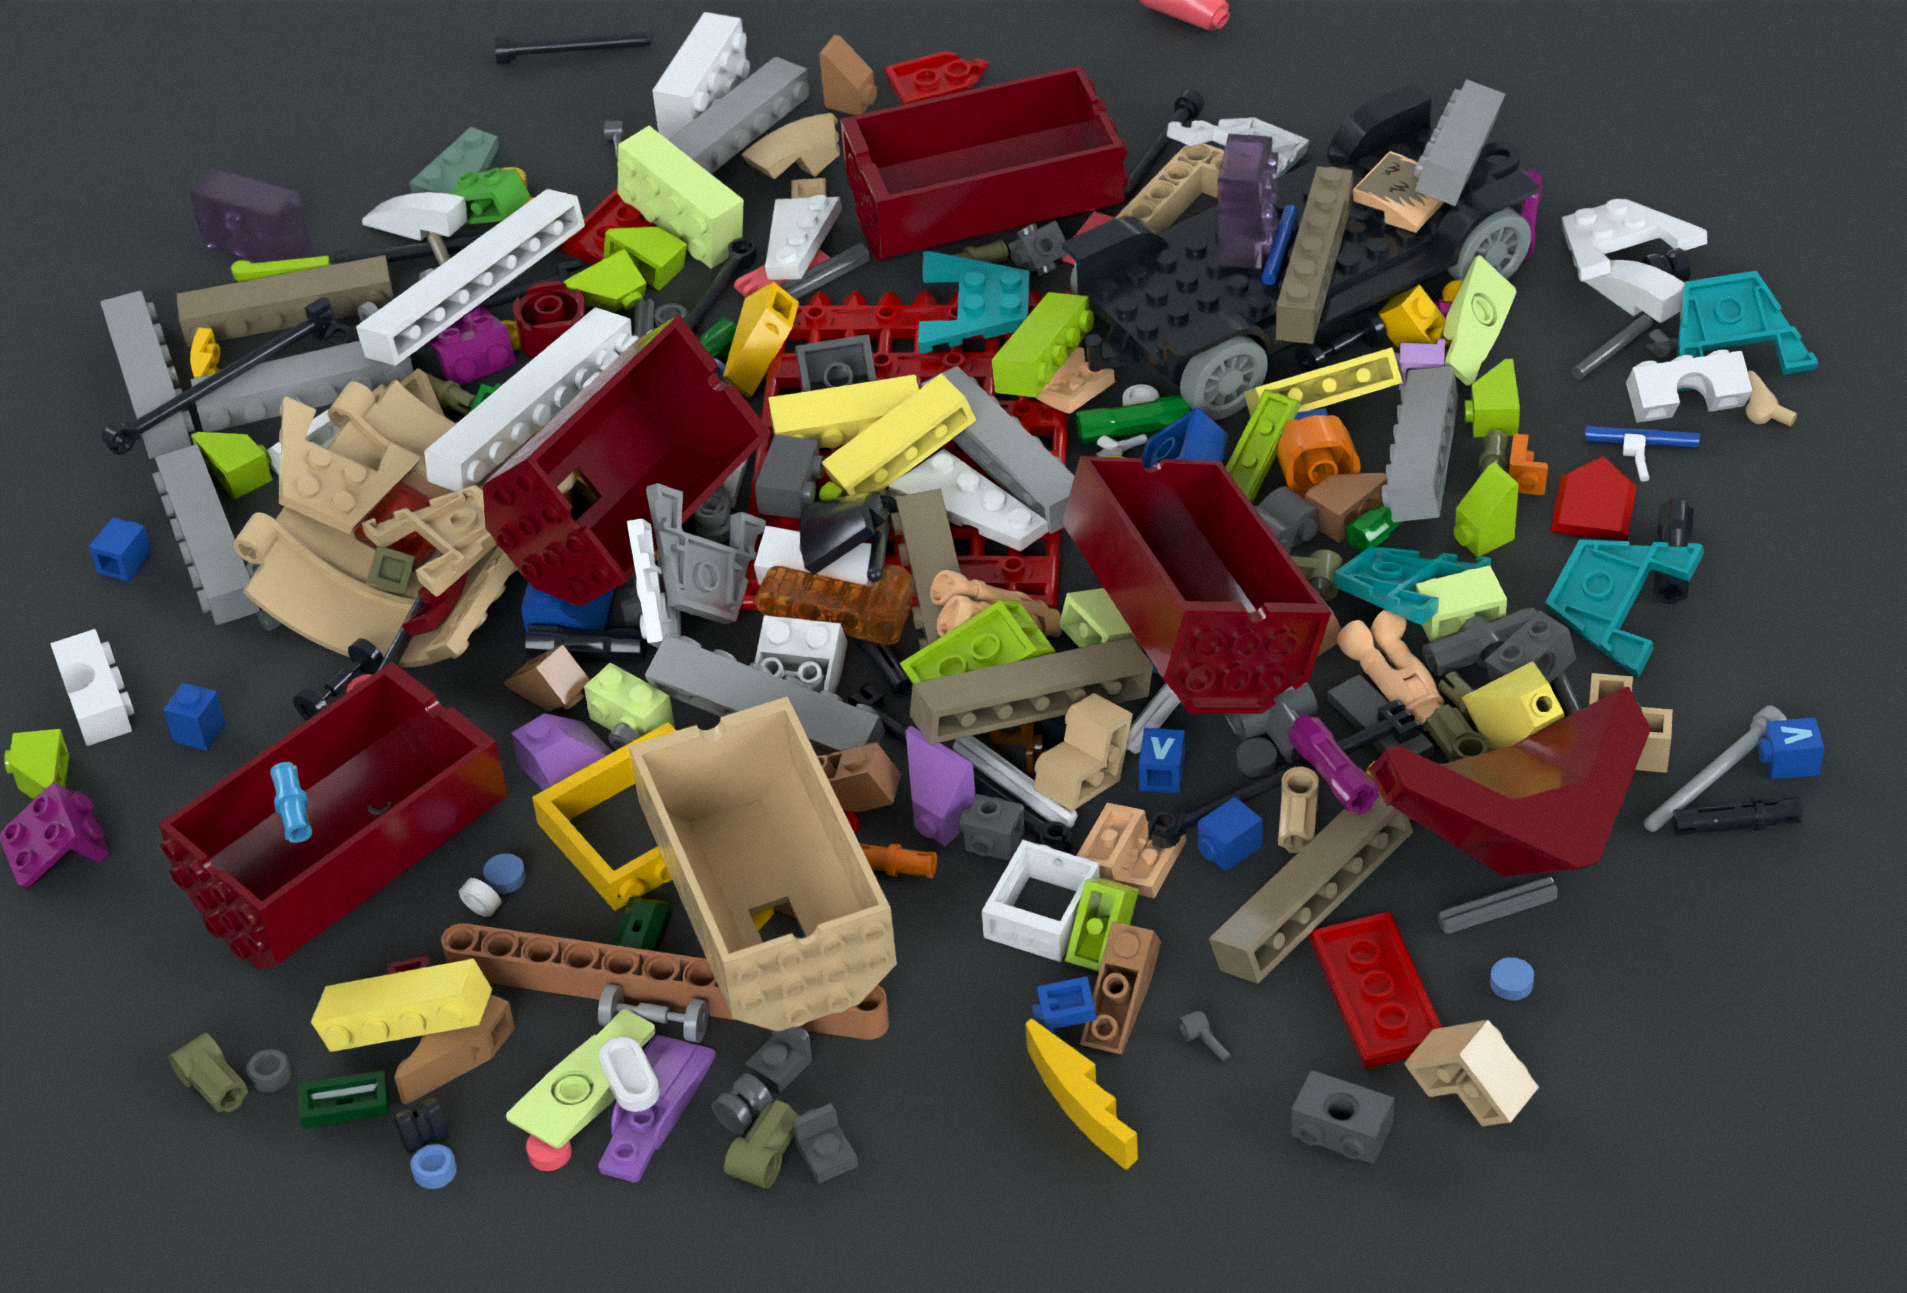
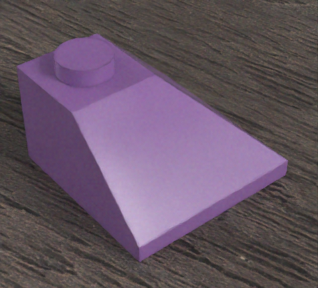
M543 714L511 733L518 766L543 791L613 753L583 721Z
M910 726L906 729L914 827L924 837L932 838L946 846L960 833L959 821L964 809H970L975 798L973 763L941 743L929 745L923 734L918 729Z

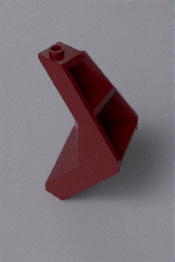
M1629 686L1509 747L1439 765L1402 746L1386 749L1368 770L1386 806L1391 805L1503 877L1566 870L1577 871L1594 866L1599 862L1651 728L1642 713L1641 706L1634 698Z

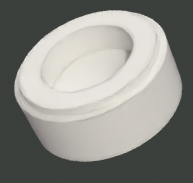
M1139 384L1131 386L1123 393V406L1154 401L1159 398V393L1149 385Z
M469 878L459 890L460 898L464 904L481 916H492L501 905V899L490 886L478 879Z

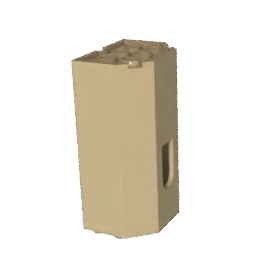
M788 696L720 717L719 724L710 730H701L697 725L629 746L639 804L732 1018L777 1032L790 1027H798L808 1021L832 1013H840L850 1007L859 1005L897 964L891 908ZM789 902L805 938H795L791 933L763 943L750 914Z

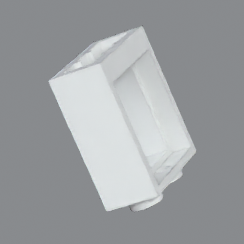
M1022 840L982 910L984 938L1061 962L1068 949L1085 880L1100 878L1099 863L1082 856H1074L1052 849L1047 845H1038ZM1029 877L1077 891L1061 921L1013 907Z

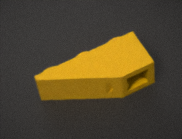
M774 282L745 298L722 377L728 383H733L737 390L748 398L753 396L766 374L769 364L776 357L790 333L799 305L795 298Z

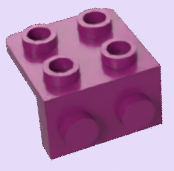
M477 305L426 343L437 353L445 380L456 382L460 386L517 363L505 324L483 306L479 307Z
M53 782L1 831L0 841L18 885L29 888L69 849L97 863H100L110 853L103 838L105 832L96 821L92 812L93 804L86 795L79 791L74 793Z

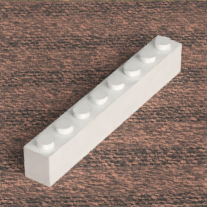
M546 189L357 325L356 329L365 357L396 366L585 227L578 197Z
M597 307L593 308L580 321L574 324L424 451L427 481L452 491H458L482 481L487 474L567 406L584 389L582 385L595 372H603L600 367L615 352L619 356L622 354L620 348L633 337L631 319Z

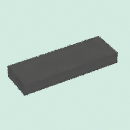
M1360 674L1329 690L1327 695V701L1358 731L1378 723V708L1389 703ZM1422 733L1402 744H1399L1392 735L1372 743L1382 754L1386 749L1402 746L1425 758L1434 755V745Z

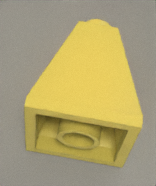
M1533 661L1461 697L1479 733L1488 739L1489 752L1512 746L1565 718L1564 712L1548 681Z

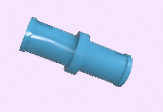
M291 762L278 763L270 771L276 791L274 798L275 810L282 817L285 839H289V842L292 843L303 842L312 834L306 812L308 806L307 794L301 790L297 766H293Z

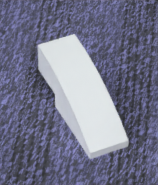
M432 192L407 194L379 204L362 219V223L368 227L419 241L423 240L430 232L450 237L467 222L466 197Z
M1610 260L1611 273L1584 281L1632 316L1643 311L1659 323H1662L1681 311L1682 288L1685 283L1673 275L1650 265L1628 260Z

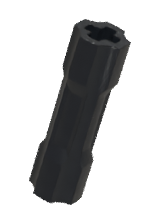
M1671 499L1668 503L1660 505L1657 534L1660 537V542H1668L1669 547H1688V540L1692 534L1694 509L1687 505L1686 500ZM1656 570L1654 571L1653 595L1657 596L1661 603L1675 605L1676 602L1687 598L1689 581Z
M528 625L525 638L527 658L530 659L562 644L572 657L607 658L613 662L644 663L647 652V638L644 639L641 629L613 628L607 631L568 630L555 625Z

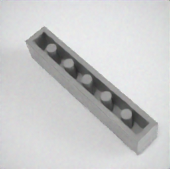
M774 57L668 141L710 174L714 173L809 97L808 69Z
M1467 79L1461 91L1454 89L1451 99L1448 101L1444 113L1441 115L1437 127L1434 129L1430 141L1427 143L1413 176L1419 178L1415 189L1416 192L1456 206L1494 126L1506 94Z
M142 290L100 301L137 419L183 393L181 388L174 390V388L180 387L174 366L167 368V366L173 365L167 344L162 345L166 342L161 325L157 323L159 321L153 302H145ZM189 410L179 411L142 433L149 459L192 446L188 433L195 430Z
M355 341L260 363L195 403L203 432H213L280 416V406L285 396L311 408L333 404L349 382L361 383L372 392L381 384L388 387L394 380L401 382L413 372L410 356L396 366L366 358L361 342ZM211 375L190 379L192 387Z
M1453 365L1408 371L1406 385L1401 386L1402 405L1397 406L1399 424H1394L1393 427L1395 444H1390L1391 464L1386 465L1387 485L1382 486L1383 504L1385 508H1391L1393 522L1440 517L1459 400Z
M958 366L942 373L966 397L976 418L974 423L952 438V440L1008 494L1047 520L1048 532L1050 534L1063 528L1062 520L1075 476L1065 467L1059 457H1054L1044 448L1038 437L1029 434L1015 416H1010L1000 406L994 396H989L980 388L974 377H969ZM932 378V379H930V380H928V381H926V382L921 383V388H922L925 384H927V383H929L930 381H932L934 378Z
M198 444L156 456L155 460L159 472L152 473L158 493H166V495L161 496V500L167 517L175 516L174 519H170V524L176 541L184 540V542L178 543L185 565L193 564V566L187 567L194 589L202 587V590L197 591V596L203 613L211 611L215 625H220L259 612V606L242 592L251 579L243 559L233 548L234 536Z
M666 634L645 674L650 685L670 695L671 698L720 717L788 696L815 754L827 755L875 742L879 744L885 733L878 712L867 705L857 704L856 707L844 703L833 692L821 690L820 693L808 689L802 681L794 677L786 676L785 679L771 675L770 670L760 664L750 663L749 666L737 662L736 658L728 652L716 649L714 652L701 648L697 641L686 636H680L677 639Z

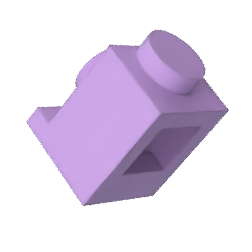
M1438 339V344H1400V353H1394L1403 382L1399 384L1398 390H1401V386L1406 385L1408 371L1444 367L1445 339Z

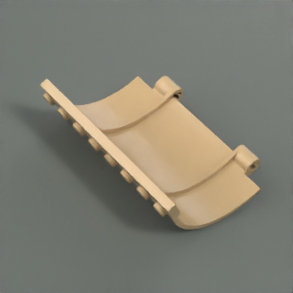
M397 380L390 383L377 403H375V396L371 390L361 383L349 382L328 410L329 419L340 430L326 449L375 471L378 470L389 443H393L421 456L415 469L408 473L401 480L400 484L392 492H389L361 523L376 519L401 491L429 507L431 506L429 500L455 492L427 481L424 451L456 425V423L425 405ZM523 446L517 448L501 464L487 474L482 481L477 483L476 486L483 491L482 485ZM576 470L557 487L562 494L570 490L575 484L576 478L574 476L577 473ZM286 506L276 519L264 513H254L233 542V548L241 558L253 564H261L242 592L256 605L288 628L325 648L348 657V647L358 638L370 641L379 649L384 657L419 594L418 591L423 585L419 582L414 570H411L407 588L403 595L367 585L366 581L375 548L358 539L364 532L361 523L351 534H347ZM498 545L492 548L469 569L463 591L443 622L433 631L413 636L397 666L419 667L450 657L455 659L469 646L467 639L470 634L486 620L488 616L486 610L489 605L503 594L506 589L505 581L509 575L518 569ZM436 548L420 567L438 558L441 552Z

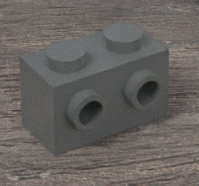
M774 435L755 484L759 514L801 519L805 507L814 502L816 493L815 483L817 478L822 479L825 471L822 464L825 457L820 456L818 440Z

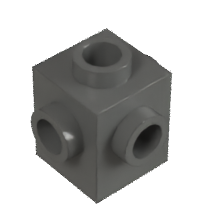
M1056 220L1040 229L1034 223L1016 232L1019 239L1008 244L1014 265L1018 269L1028 270L1029 273L1036 271L1038 277L1057 268L1054 261L1068 254L1062 249V242L1066 240Z
M976 794L970 809L963 810L959 821V832L964 834L965 851L973 852L980 856H990L1011 861L1025 832L1023 804Z

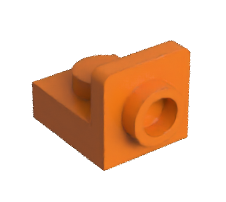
M1513 434L1509 475L1519 484L1518 493L1544 495L1548 464L1533 462L1535 451L1527 450L1529 435Z

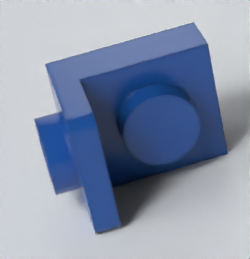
M1087 976L1037 986L1040 1004L1032 1005L1034 1020L1054 1035L1055 1028L1097 1020Z

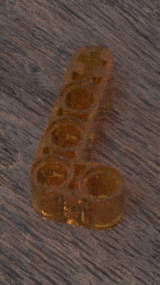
M897 565L884 566L882 579L876 582L873 587L818 574L813 575L809 572L784 566H773L767 570L754 603L756 608L766 616L841 623L844 635L890 645L899 641L911 612L913 579L906 569Z

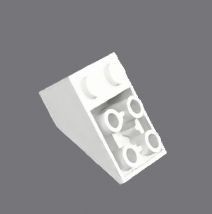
M764 615L754 663L764 666L771 671V675L782 679H785L786 676L794 677L802 681L808 689L820 693L821 690H827L835 693L841 679L848 642L841 623Z

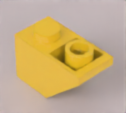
M1418 285L1392 297L1377 313L1385 325L1387 336L1391 342L1400 348L1401 343L1438 344V339H1445V362L1453 339L1448 340L1444 337L1443 331L1446 319L1423 288Z

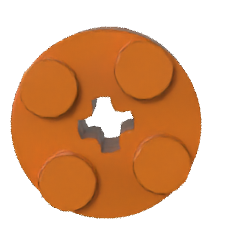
M1333 415L1309 416L1300 420H1291L1283 427V434L1277 444V459L1288 488L1302 498H1305V494L1310 487L1319 484L1329 475L1360 474L1359 457L1348 430L1338 417Z

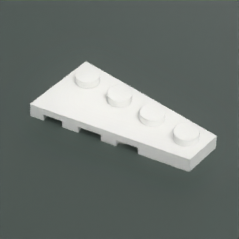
M815 195L810 198L775 199L765 264L768 280L802 278L842 211L840 197Z
M942 449L888 486L889 490L895 492L898 496L941 488L949 522L958 526L971 525L976 527L980 535L1018 551L1023 550L1048 532L1047 520L946 449Z

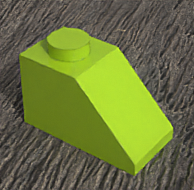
M660 227L609 229L605 233L603 257L608 258L625 249L646 283L660 291L684 268L687 244L676 235L670 234Z
M625 249L563 282L566 283L568 289L575 291V288L580 290L584 297L585 305L616 312L623 307L626 310L635 307L638 300H643L647 284Z
M1513 359L1503 360L1471 385V400H1464L1465 423L1471 422L1473 437H1485L1486 433L1493 430L1504 432L1507 436L1518 434L1520 405Z
M196 432L191 435L193 444H198L208 472L234 500L272 481L268 466L272 464L269 452L264 445L258 446L247 434Z
M1496 462L1488 465L1456 507L1454 536L1460 545L1466 546L1476 557L1482 556L1515 539L1519 484Z
M52 729L13 733L11 750L5 751V767L8 774L13 773L18 789L34 800L53 782L64 788L66 787L69 753L61 730Z
M1101 877L1085 880L1064 961L1099 972L1112 921L1130 925L1139 889Z

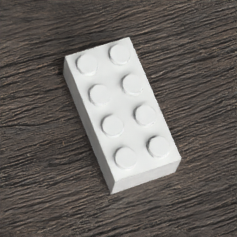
M704 12L653 89L658 133L667 140L736 88L743 79L747 78L750 63L745 55L746 34L742 31L741 18Z

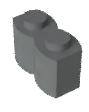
M1286 486L1274 490L1259 506H1255V509L1288 554L1292 547L1311 540L1318 531L1319 508Z

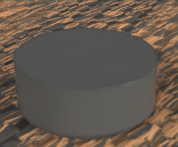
M666 304L659 307L654 312L655 329L677 315H680L685 321L688 317L687 309L679 304Z
M617 724L608 735L609 742L615 750L642 737L634 729L624 724Z
M1250 738L1243 741L1237 748V767L1245 775L1262 777L1273 772L1277 766V749L1272 742L1266 739Z
M267 1049L256 1053L248 1061L246 1067L251 1086L260 1092H274L283 1088L289 1082L292 1075L288 1057L282 1051L276 1049Z

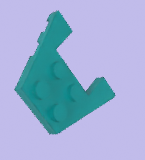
M924 251L923 283L959 282L957 320L919 321V354L933 352L932 346L947 342L949 347L962 345L964 338L982 334L983 338L987 339L1015 332L1029 316L1030 276L1028 270Z
M1757 271L1685 282L1682 288L1677 357L1691 355L1693 358L1704 357L1703 351L1772 340L1783 375L1815 370L1818 365L1817 358L1813 352L1809 353L1800 340L1802 336L1796 327L1790 326L1781 313L1782 307ZM1680 388L1677 390V392L1691 390L1693 388Z
M1579 540L1545 602L1547 610L1631 675L1639 678L1654 650L1653 642L1619 629L1650 571L1656 570L1690 582L1704 555L1703 545L1688 543V547H1669L1668 542H1653L1652 546L1630 545L1629 541Z
M1370 546L1334 572V587L1422 625L1438 613L1439 598L1416 593V584L1434 579L1437 576L1446 577L1469 569L1491 566V558L1477 556L1476 563L1457 561V554L1442 553L1436 559L1419 558V551Z

